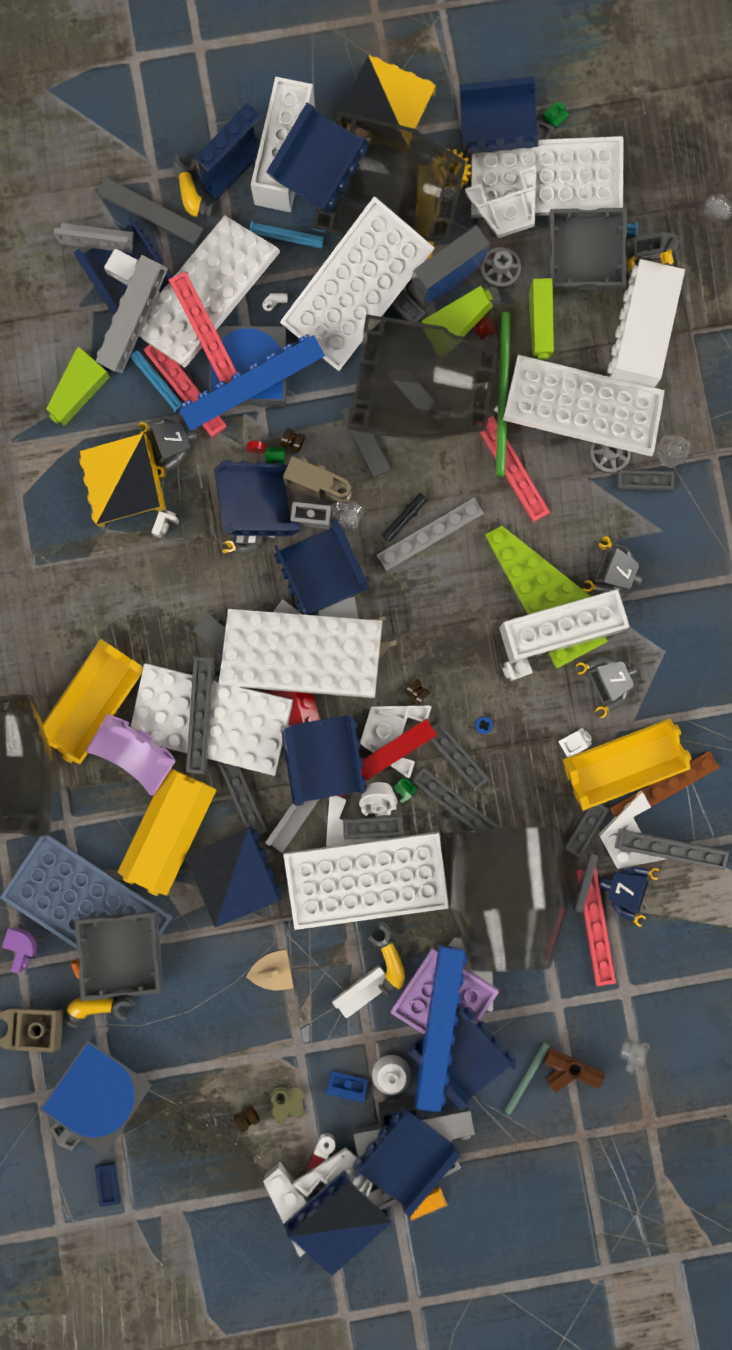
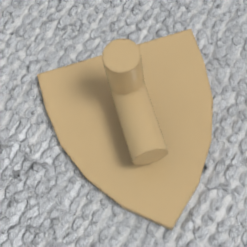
M287 949L269 953L259 959L252 966L246 978L264 989L286 990L294 988Z

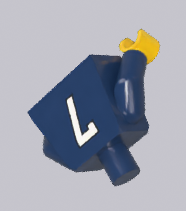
M632 866L622 869L620 873H615L613 880L603 877L600 882V888L609 891L607 899L611 901V906L617 914L629 921H633L639 927L643 925L638 923V919L641 917L646 919L639 912L649 879H658L652 876L653 871H659L657 868L648 869Z

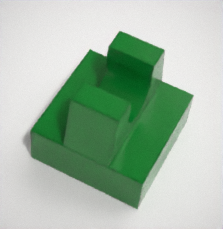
M556 101L543 113L542 117L551 126L555 127L554 129L556 130L569 117V113L561 102L558 103Z
M284 447L265 448L267 464H273L272 462L277 460L284 465Z
M405 776L393 787L394 793L398 792L402 796L400 799L401 803L408 801L418 789Z

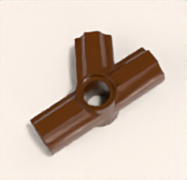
M551 1047L546 1053L544 1064L556 1070L545 1077L555 1093L574 1079H578L597 1089L602 1085L605 1072ZM572 1064L579 1065V1069L576 1072H571L569 1068Z

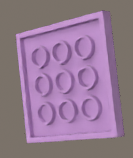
M434 947L431 948L390 1011L391 1014L422 1034H425L438 953V950ZM463 967L464 983L459 988V993L461 994L460 1004L464 1003L466 1007H471L480 1021L499 993V989Z

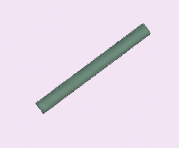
M543 1042L507 1104L504 1110L506 1113L512 1114L550 1048V1045Z

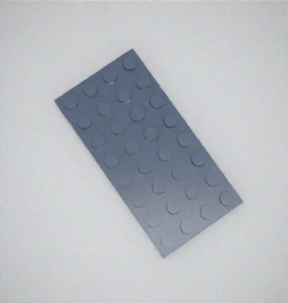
M46 832L42 833L0 897L76 949L75 920L79 918L158 911L160 937L173 918L172 915Z

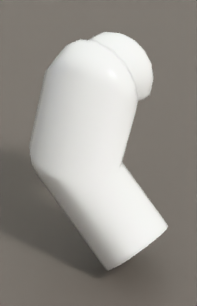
M288 293L269 294L263 302L264 310L272 311L278 303H288Z

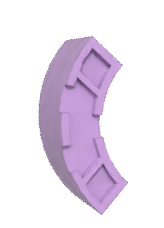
M107 714L88 745L87 752L120 766L136 778L149 795L154 796L175 763V759L163 745L159 747L152 741L153 737L144 730L140 729V731H137L128 726L130 722Z

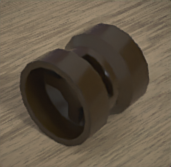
M287 428L282 437L281 446L291 447L293 451L298 453L304 443L305 435L294 433L292 429Z
M419 679L404 691L407 696L413 698V702L416 705L420 704L431 693L428 689L422 687Z
M252 1105L245 1107L243 1112L233 1115V1119L242 1133L246 1132L249 1126L260 1122V1118Z

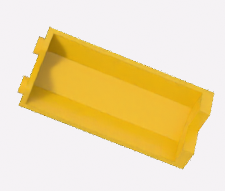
M100 639L35 735L41 739L39 743L47 748L52 746L63 754L62 758L72 764L74 761L81 764L88 754L86 750L105 717L107 714L114 716L141 676L143 666Z
M669 718L563 759L568 780L570 779L574 788L573 793L581 809L584 811L690 770L689 761L692 759L689 751L684 750L680 744L679 735H681V730L677 724L674 725Z
M171 768L154 794L117 872L124 877L123 880L130 884L136 883L148 889V892L155 896L159 894L167 896L217 789Z

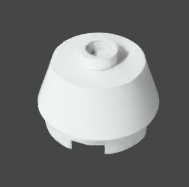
M375 782L364 787L365 793H362L359 802L364 815L367 816L370 813L375 814L376 818L391 815L393 809H397L398 800L389 784Z
M387 1055L380 1058L374 1065L372 1079L379 1091L388 1095H395L403 1092L408 1087L411 1080V1070L403 1058L396 1055Z

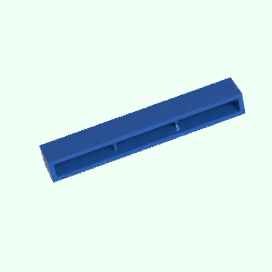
M306 334L298 339V344L292 346L290 343L281 348L282 353L278 355L272 353L265 357L266 361L259 365L256 362L250 365L248 372L242 374L240 371L231 376L232 380L225 383L222 381L216 384L214 391L209 393L206 390L197 395L199 399L191 402V400L182 403L180 405L182 408L179 409V412L189 430L196 429L324 357L325 354L314 335L309 337Z
M446 945L438 946L414 1102L417 1109L441 1112V1106L445 1105L446 1094L443 1092L444 1086H447L449 1081L447 1066H450L452 1061L450 1047L455 1042L453 1027L458 1022L456 1007L460 1005L461 994L459 993V988L464 983L462 968L467 963V954H465L463 948Z

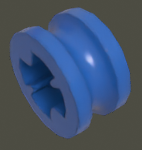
M480 717L475 722V728L479 733L487 734L492 730L493 723L488 717ZM481 720L489 723L486 731L483 728H479Z

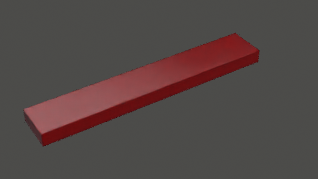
M426 718L364 758L361 772L365 780L367 781L437 736L438 734Z

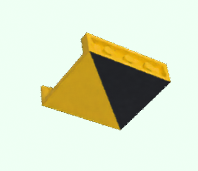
M368 55L340 112V123L347 125L351 118L369 126L372 137L408 152L412 135L431 96L434 97L436 85L428 79L419 78L412 72H406L394 64H388L378 57Z
M142 433L80 451L81 458H79V462L84 469L85 476H83L86 487H88L89 494L87 498L90 505H92L93 512L91 516L96 525L105 527V523L150 510L158 512L166 510L149 436Z

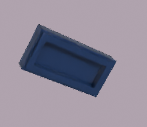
M116 1162L96 1165L95 1173L99 1207L119 1204L120 1195Z

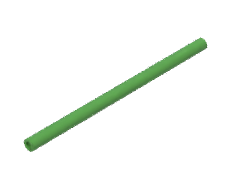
M509 312L501 313L496 476L498 477L505 476L507 421H504L503 417L508 400L511 313Z

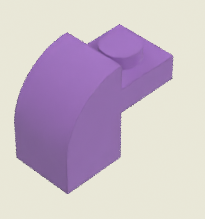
M16 927L8 928L2 948L17 952L11 972L20 973L28 967L30 958L27 957L37 954V942L34 936L26 930Z

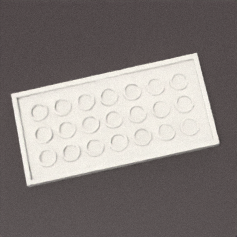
M623 136L538 140V147L530 149L522 148L511 151L502 150L472 154V186L482 185L486 201L523 190L519 171L536 165L535 216L548 215L550 209L578 208L581 210H595L599 208H623ZM471 202V217L483 218Z
M374 196L280 323L286 326L298 338L306 334L309 337L314 335L325 354L322 358L339 371L411 280L413 270L425 262L435 247Z
M224 216L175 276L185 271L187 272L215 330H217L280 251L276 246ZM168 283L154 300L138 337L185 368L202 348V345L171 284Z
M518 355L503 420L652 457L655 450L665 390Z
M228 609L219 685L375 698L382 621Z
M145 663L131 727L137 731L142 729L153 737L152 741L158 746L163 745L165 748L187 753L193 675ZM213 680L207 759L273 776L277 775L283 748L280 727L288 725L293 699L244 687L220 686L219 681Z
M438 831L284 853L295 930L449 908Z

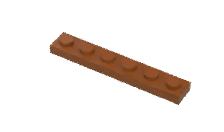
M707 751L689 761L690 770L639 790L645 795L650 807L720 768L711 752ZM639 791L609 807L613 816L617 817L624 810V807L636 797L635 795Z

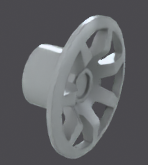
M497 247L487 252L481 266V272L485 280L497 287L508 286L518 279L521 272V261L514 251L505 247ZM495 253L493 260L487 259L489 255ZM512 256L515 258L517 264H512ZM485 263L493 267L487 273L484 269ZM518 268L517 274L513 278L509 270ZM496 272L497 282L491 280L488 276ZM502 274H505L510 281L500 283Z
M592 442L590 449L591 459L602 471L617 472V470L623 469L630 461L631 451H627L626 458L622 455L623 449L602 445L603 449L594 450L596 443ZM594 454L604 455L600 463L597 462ZM617 458L625 461L621 466L616 468ZM607 460H610L613 469L605 468L602 465Z

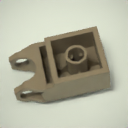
M291 457L283 476L285 486L318 500L324 497L337 503L349 502L352 495V487L346 479L328 472L320 464L315 463V465L308 463V460L303 457ZM341 488L346 490V492L343 494L338 493L337 491Z
M15 1007L0 1011V1019H3L8 1025L7 1034L0 1038V1047L18 1051L55 1052L61 1050L64 1009Z

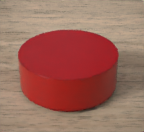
M250 441L246 444V451L252 454L265 453V444L259 441Z

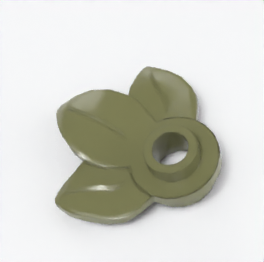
M277 1087L272 1091L271 1101L274 1104L272 1114L281 1125L285 1123L288 1115L293 1117L304 1116L303 1105L300 1101L306 1094L300 1088L292 1087L287 1089L285 1087ZM282 1093L284 1099H278L277 1095Z

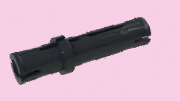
M419 493L409 505L406 504L404 511L381 535L388 542H391L413 516L416 517L418 515L417 512L428 502V499L422 493ZM417 504V506L410 512V514L406 516V514ZM403 519L400 525L393 531L395 526Z

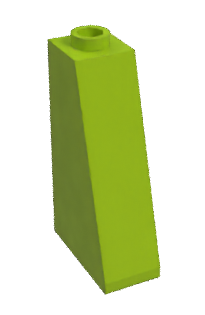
M552 278L533 279L528 293L532 357L538 358V360H547L552 357L554 352Z
M479 286L422 320L438 355L441 357L446 356L493 307L491 302L493 297L489 289L485 290L482 286Z
M80 347L75 350L46 408L50 413L48 417L56 424L60 422L63 426L74 417L110 378L107 371Z

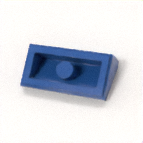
M331 1071L326 1094L364 1103L369 1079Z

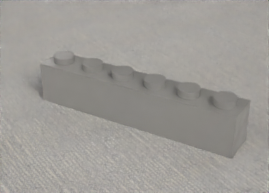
M143 255L137 260L133 276L128 280L126 292L120 299V306L112 317L111 327L105 333L104 343L97 352L96 362L115 372L123 373L166 275L167 267Z
M469 1106L463 1111L456 1108L421 1115V1120L449 1141L456 1138L466 1140L471 1138V1135H475ZM381 1124L354 1129L358 1157H361L367 1145L378 1137V1133L382 1128Z

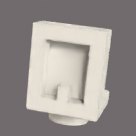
M165 510V513L159 511L151 533L156 537L162 538V535L167 533L169 527L167 521L175 524L179 523L176 514Z
M528 659L510 664L509 661L505 662V667L502 668L506 679L509 678L510 681L533 673Z
M583 728L558 741L567 757L585 750L592 744L590 734L584 731Z

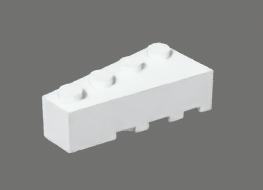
M279 1162L265 1174L263 1182L284 1224L311 1198L309 1196L306 1197L293 1186L295 1179L283 1164ZM293 1242L299 1257H301L305 1252Z

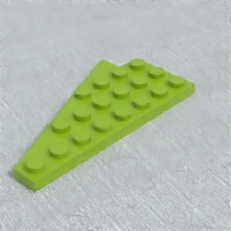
M503 526L485 534L490 547L527 615L591 597ZM606 637L548 654L557 669L608 641Z

